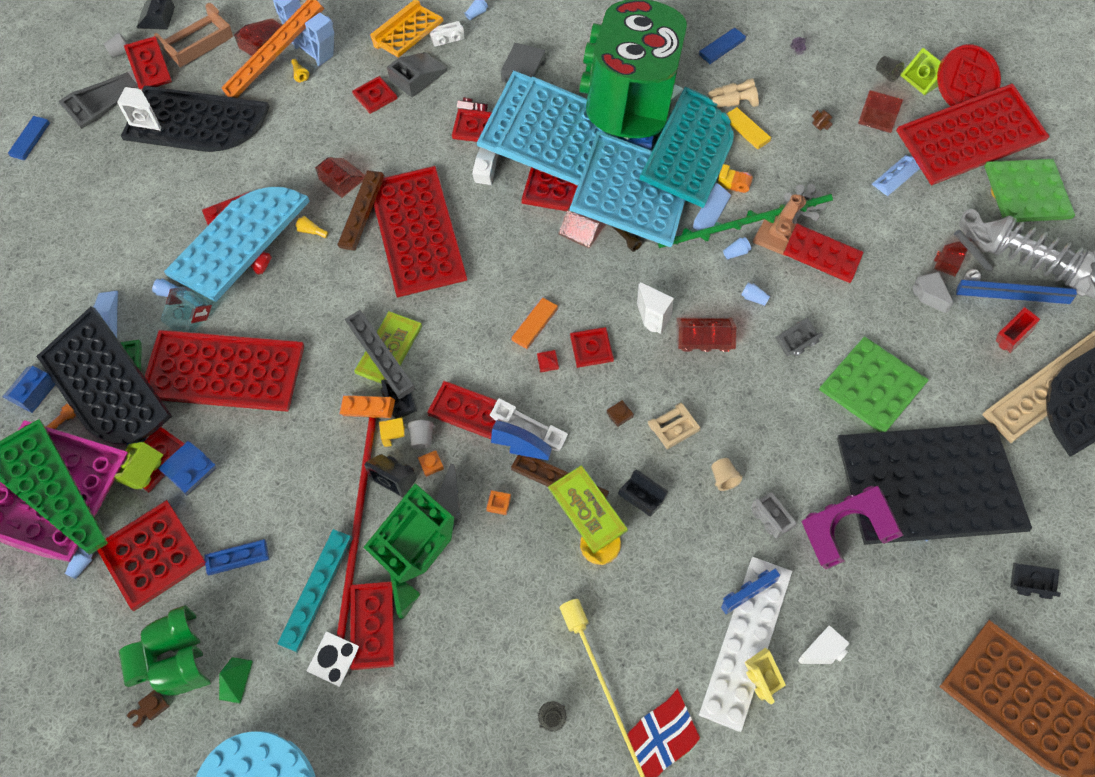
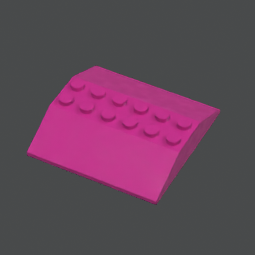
M24 420L18 430L32 422ZM45 427L95 517L116 479L114 476L119 473L120 466L124 464L128 452ZM0 482V542L42 557L71 562L79 546Z

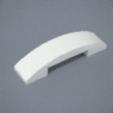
M498 398L490 414L494 420L521 427L545 441L552 447V450H561L568 435L567 433L552 425L547 427L516 411L515 406Z

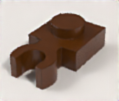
M153 690L138 702L141 708L131 710L127 717L132 719L138 715V720L132 724L135 728H138L144 723L146 717L152 721L170 706L162 694Z

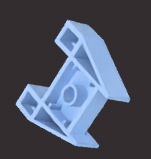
M273 0L282 24L301 7V0ZM318 13L305 23L306 28L292 41L295 49L300 47L316 59L317 65L321 66L333 57L334 30L332 20L328 16Z

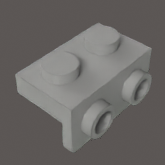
M772 492L761 499L756 498L753 500L751 506L752 513L757 519H761L765 524L766 531L776 539L796 527L797 523Z

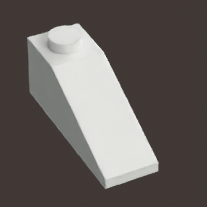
M480 147L472 173L475 183L492 185L499 154Z

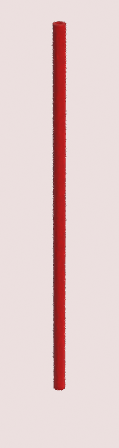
M369 417L351 535L353 539L349 548L337 636L344 640L368 482V472L364 464L371 459L377 420L375 417Z

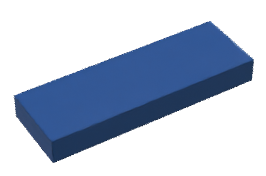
M734 27L700 50L699 56L711 64L744 42L746 36Z
M33 116L9 150V156L25 160L49 126L50 122L48 119Z
M265 539L204 555L208 576L269 560Z

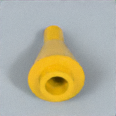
M292 59L294 80L299 83L308 80L309 71L300 65L297 59Z
M306 216L298 218L295 225L297 232L317 234L324 238L329 233L319 228Z

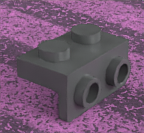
M807 317L775 338L786 356L794 354L796 357L805 352L804 348L806 346L812 347L819 343V338L823 336V333H817Z

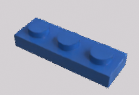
M776 568L770 572L766 570L758 576V580L755 582L748 581L742 585L741 591L736 594L734 592L729 593L723 598L724 601L721 609L725 614L730 613L775 584L780 577L779 572Z

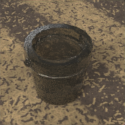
M883 56L876 65V71L891 82L896 81L904 69V62L887 56Z
M555 701L543 704L538 712L539 727L550 732H557L563 728L567 720L565 705Z

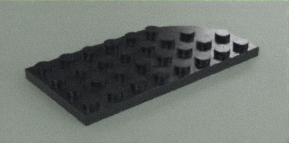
M144 86L142 92L150 104L161 126V130L132 126L127 121L121 138L124 141L196 151H223L236 147L251 138L263 124L270 106L268 102Z
M92 306L36 356L83 426L99 439L115 444L138 442L152 435L172 417L169 410L96 308Z
M1095 347L1064 365L1054 375L1047 391L1046 411L1053 433L1069 457L1095 442Z

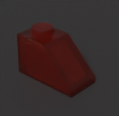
M960 241L945 245L942 252L938 251L934 258V261L937 262L934 269L955 277L965 258L967 248Z

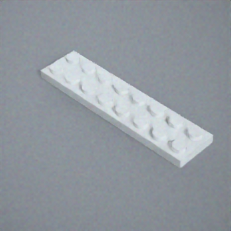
M755 557L751 558L743 585L748 581L755 582L762 572L766 570L770 572L775 568L779 572L780 577L775 584L734 609L699 713L701 717L739 732L742 731L756 687L746 674L748 669L744 662L764 648L768 649L792 574L791 570Z

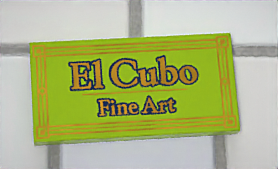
M388 311L377 330V334L400 366L420 332L422 323ZM365 351L354 370L355 374L382 384L381 380L385 378Z
M582 465L548 487L594 554L628 531Z

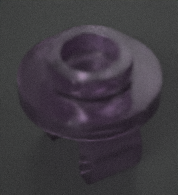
M797 37L792 40L790 47L795 49L797 55L804 54L806 39Z

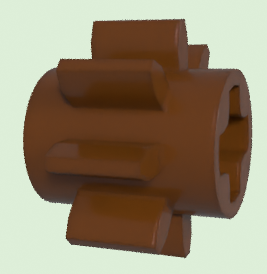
M824 109L821 112L817 110L812 115L814 119L812 124L820 131L823 128L828 130L833 125L831 123L833 117Z

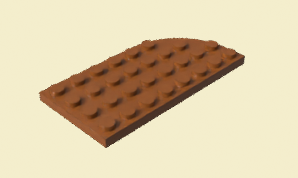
M988 620L939 687L1044 769L1061 777H1095V699Z

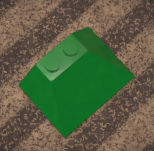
M415 483L363 548L399 583H403L424 574L452 539L454 516Z

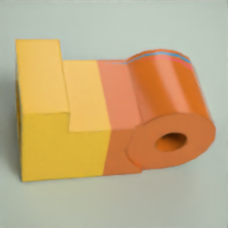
M723 164L718 184L725 189L743 193L748 192L753 180L752 175L747 172L729 169L730 166Z

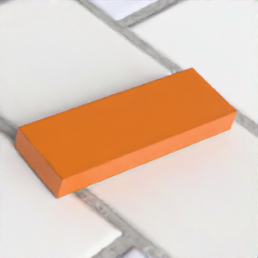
M542 297L511 337L512 341L528 349L558 310V306Z

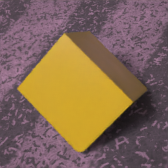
M402 418L379 422L380 435L384 447L392 446L391 439L405 436V425Z

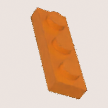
M343 396L339 414L353 417L391 418L395 399L391 397Z

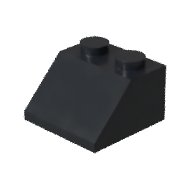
M147 0L136 27L138 29L168 30L175 9L173 1Z
M379 454L364 464L373 482L402 498L408 493L417 479L412 467L404 464V466L399 464L390 455L386 457L383 454Z

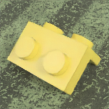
M764 648L744 663L748 669L746 672L748 678L756 686L754 690L761 700L765 699L769 704H773L775 701L772 695L786 686L771 652Z

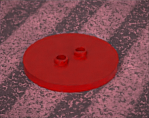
M965 44L952 49L943 57L937 72V83L943 99L948 105L954 106L999 89L1001 86V74L996 60L987 50L977 45Z

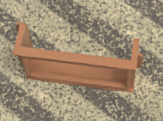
M207 3L205 6L208 16L172 36L163 39L158 33L154 34L159 46L180 68L233 37L230 25L218 15L219 10L212 3ZM211 22L219 28L179 52L171 46Z

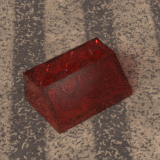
M676 318L678 349L685 352L693 351V349H700L703 352H710L712 349L729 352L731 349H736L737 327L732 318Z

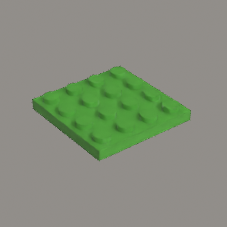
M1054 159L993 161L985 164L984 167L1002 218L1010 215L1016 218V222L1067 220L1074 218V210Z
M864 336L820 386L819 390L878 432H887L927 384L929 379Z

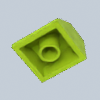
M922 48L900 76L923 95H926L938 87L937 72L941 60L925 48Z
M144 442L129 444L125 450L128 452L124 464L120 466L119 473L114 476L116 478L114 481L133 489H142L149 484L151 480L150 475L153 470L155 471L160 466V459L163 454Z

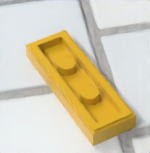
M738 107L727 113L731 121L730 125L757 150L771 141V137Z

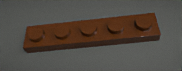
M367 170L337 244L339 248L356 250L385 177L382 172Z
M517 455L511 466L512 471L547 487L569 474L537 458ZM597 486L607 499L609 491Z

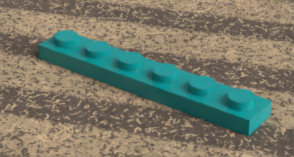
M335 529L332 530L277 643L279 646L298 653L353 539L352 536Z

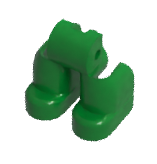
M183 605L169 611L167 616L149 623L141 631V641L126 645L119 650L123 680L126 687L149 681L156 692L166 696H174L211 684L210 680L199 672L195 663V659L202 657L203 652L195 646L200 643V639L192 633L187 624V621L197 618L196 614L188 606ZM168 651H178L176 656L157 662L159 655Z

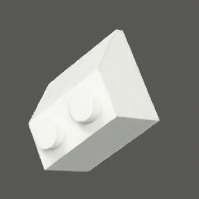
M125 87L117 103L129 125L161 130V126L143 92L137 88Z
M640 282L637 306L644 326L652 332L661 334L671 318L674 298Z

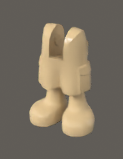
M753 78L747 79L738 85L732 83L722 88H715L708 93V97L718 104L717 108L738 106L740 100H749L753 107L759 105L757 88Z

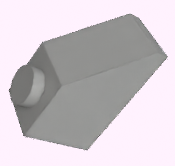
M939 272L917 277L913 285V292L918 296L920 302L944 313L949 312L953 305V300Z

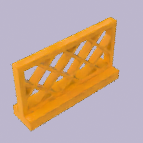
M413 0L371 33L370 36L375 48H383L399 58L443 22V17L421 6L419 0ZM418 21H425V23L417 24ZM425 28L423 31L417 32V29ZM407 30H414V32L406 33ZM414 37L412 40L406 41V38ZM396 39H403V41L394 42ZM402 46V48L398 51L394 49V47Z

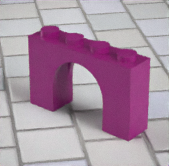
M878 486L867 487L862 491L863 493L856 496H847L843 499V502L837 505L830 504L824 508V511L819 513H810L806 516V519L801 521L818 561L824 569H829L845 562L835 540V529L839 521L847 515L862 514L867 516L883 544L903 536L894 514Z

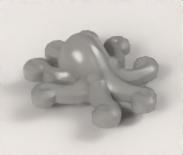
M813 184L807 186L808 190L805 193L803 185H797L796 194L804 196L806 200L823 196L821 191H817L815 195L811 196L816 191V187ZM786 193L784 195V200L786 201V203H788V201L790 200V197L792 196L791 193ZM826 203L816 205V207H808L806 212L799 210L795 214L792 223H798L797 218L801 215L817 221L819 214L810 211L824 210Z

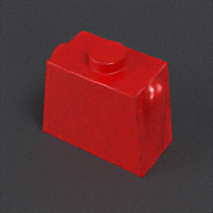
M1024 307L998 333L996 342L999 343V347L1012 353L1033 332L1040 318Z

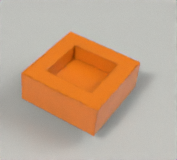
M436 450L418 457L426 477L444 469Z
M491 490L486 508L487 512L507 515L511 494Z

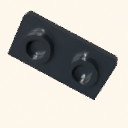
M385 379L381 380V393L383 397L395 399L392 416L395 419L417 412L412 392L399 399Z
M637 469L633 471L631 478L618 492V495L650 517L661 507L668 494V490Z
M1013 563L1010 588L1017 590V594L1031 596V593H1037L1040 598L1053 599V596L1060 597L1061 592L1057 591L1060 570Z

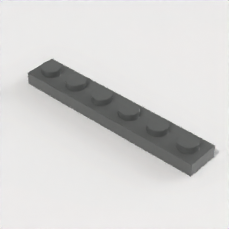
M358 310L345 318L347 325L397 397L401 399L416 389L362 311Z

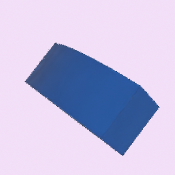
M496 420L492 428L491 443L510 446L511 454L549 460L552 447L533 433L516 425Z

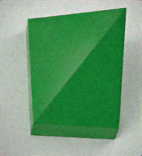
M390 574L397 615L400 619H404L420 596V593L406 582L399 583Z
M231 657L219 673V700L241 704L252 667V660Z

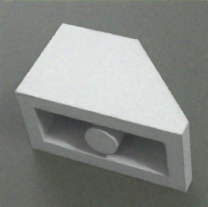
M829 625L801 655L798 661L801 664H832L836 659L841 661L848 653L846 647L850 643Z

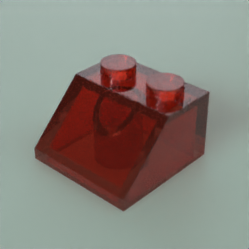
M869 90L858 124L891 133L903 99Z
M327 157L315 167L319 180L341 198L363 182L365 174L344 158Z
M569 206L559 230V235L590 249L606 224L569 210Z

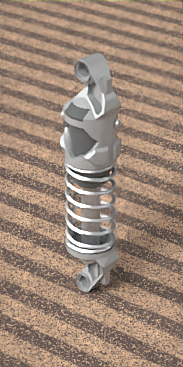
M968 209L963 213L959 227L982 253L991 252L1001 255L1010 246L1009 261L1013 260L1021 251L1023 252L1020 258L1021 266L1026 264L1032 256L1034 257L1031 265L1032 271L1037 270L1045 262L1044 276L1052 272L1055 275L1054 279L1056 282L1062 280L1068 288L1076 289L1077 295L1081 297L1086 295L1095 299V250L1087 251V249L1083 250V247L1079 250L1071 249L1072 244L1070 242L1067 243L1061 252H1058L1056 247L1060 240L1059 237L1055 238L1052 244L1047 247L1044 245L1048 236L1047 232L1043 233L1037 242L1032 240L1036 227L1031 228L1026 236H1022L1024 222H1021L1013 232L1011 230L1017 220L1010 215L997 221L983 223L976 210Z

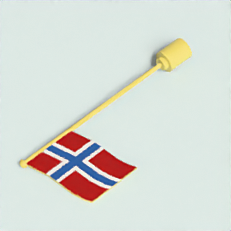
M573 599L562 604L559 608L570 632L580 633L640 777H658L667 767L687 754L700 739L678 688L666 702L644 716L626 733L583 632L587 629L586 625L589 622L579 599Z

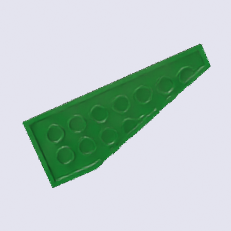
M40 419L0 441L1 483L89 555L108 544Z

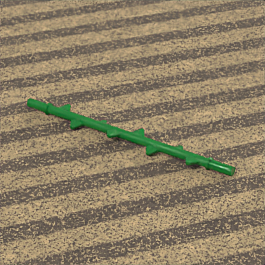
M832 194L806 200L805 206L800 211L806 212L808 207H816V205L833 201ZM781 204L777 209L759 214L749 210L745 218L723 224L716 222L712 227L694 232L684 228L682 235H675L672 245H678V243L699 237L709 241L711 234L732 228L740 230L743 225L761 220L774 223L776 216H779L786 205ZM657 243L659 249L667 247L663 244Z

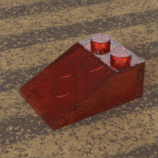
M271 18L243 26L234 34L239 49L253 56L282 24Z

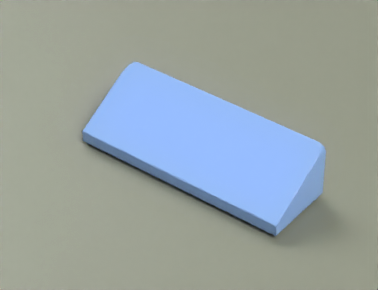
M905 155L874 181L872 185L889 196L916 173L920 167L912 156Z
M718 183L714 185L704 208H701L694 220L693 228L696 230L714 226L731 197V194Z

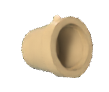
M728 458L719 459L712 464L711 468L716 480L715 486H717L718 490L726 491L741 483L742 475L735 469Z

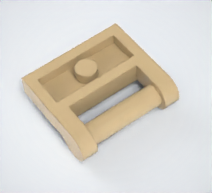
M682 403L677 404L673 410L659 418L648 421L649 427L655 432L667 450L700 431V426ZM678 415L682 416L663 428L660 427V425Z

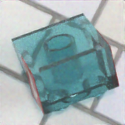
M188 287L171 288L160 321L176 332L194 333L208 319L212 304Z

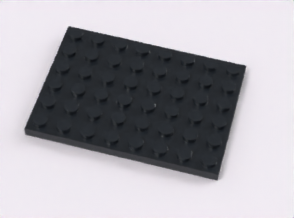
M994 423L838 435L837 437L851 495L856 496L863 493L862 491L867 487L878 486L894 514L903 536L888 543L1030 532L1032 529ZM856 514L864 545L881 544L882 542L879 540L870 519L865 515Z

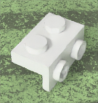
M459 21L437 26L429 33L434 47L465 39L464 29Z

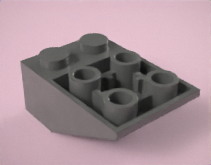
M426 52L400 57L387 66L390 81L410 97L415 96L447 71L445 66Z

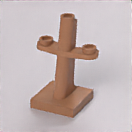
M792 195L779 216H776L774 223L764 220L753 243L783 255L796 225L792 223L795 214L806 204L804 196Z

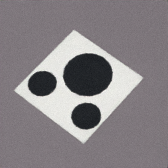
M326 632L307 672L340 687L359 646Z

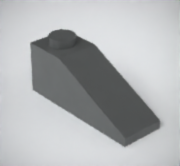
M450 463L435 500L454 516V530L455 525H459L462 514L460 513L455 465Z

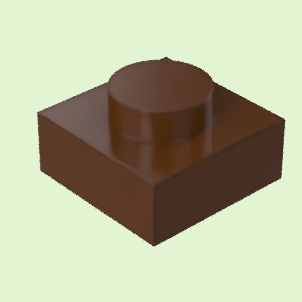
M623 400L607 409V414L617 427L634 416Z

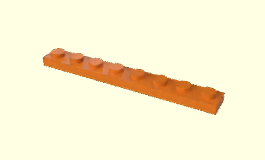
M307 0L221 87L228 97L237 98L306 28L305 23L325 9L318 0Z

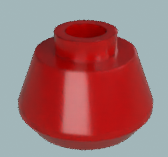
M262 252L251 264L250 267L257 275L263 274L272 258L270 253Z

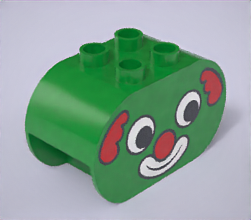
M623 0L611 5L606 10L602 24L593 23L590 41L587 42L583 64H586V71L582 74L579 92L588 94L586 114L596 127L609 134L624 138H646L656 135L664 129L687 28V21L679 11L666 4L652 0Z

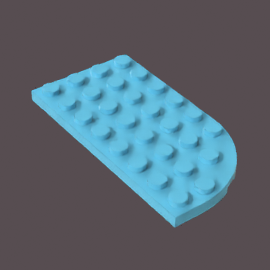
M268 187L249 192L233 200L170 264L164 273L173 280L217 302L310 202L308 196L289 188Z

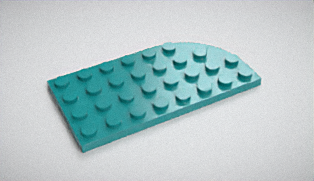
M684 87L639 180L704 208L733 143L734 131L731 129V121L725 112L722 113L717 108L718 104L713 102L712 99Z

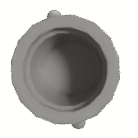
M118 32L106 41L104 46L111 57L114 58L126 53L124 45L127 42L121 33Z
M417 420L408 424L407 430L410 432L412 448L428 449L431 447L432 431L435 428L432 422Z

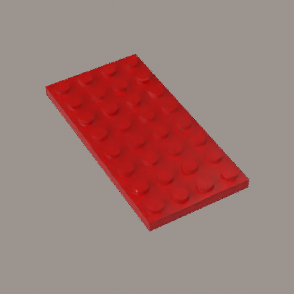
M1013 83L903 124L896 129L931 186L983 166L987 162L996 161L1047 141L1050 137Z
M432 166L385 177L374 202V208L396 297L467 281L436 167Z
M159 330L144 377L161 401L289 412L305 345L303 342Z

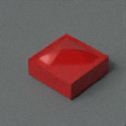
M555 350L537 353L540 373L559 369Z

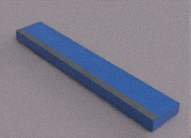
M961 280L956 289V295L1071 304L1077 295V291L1070 288Z

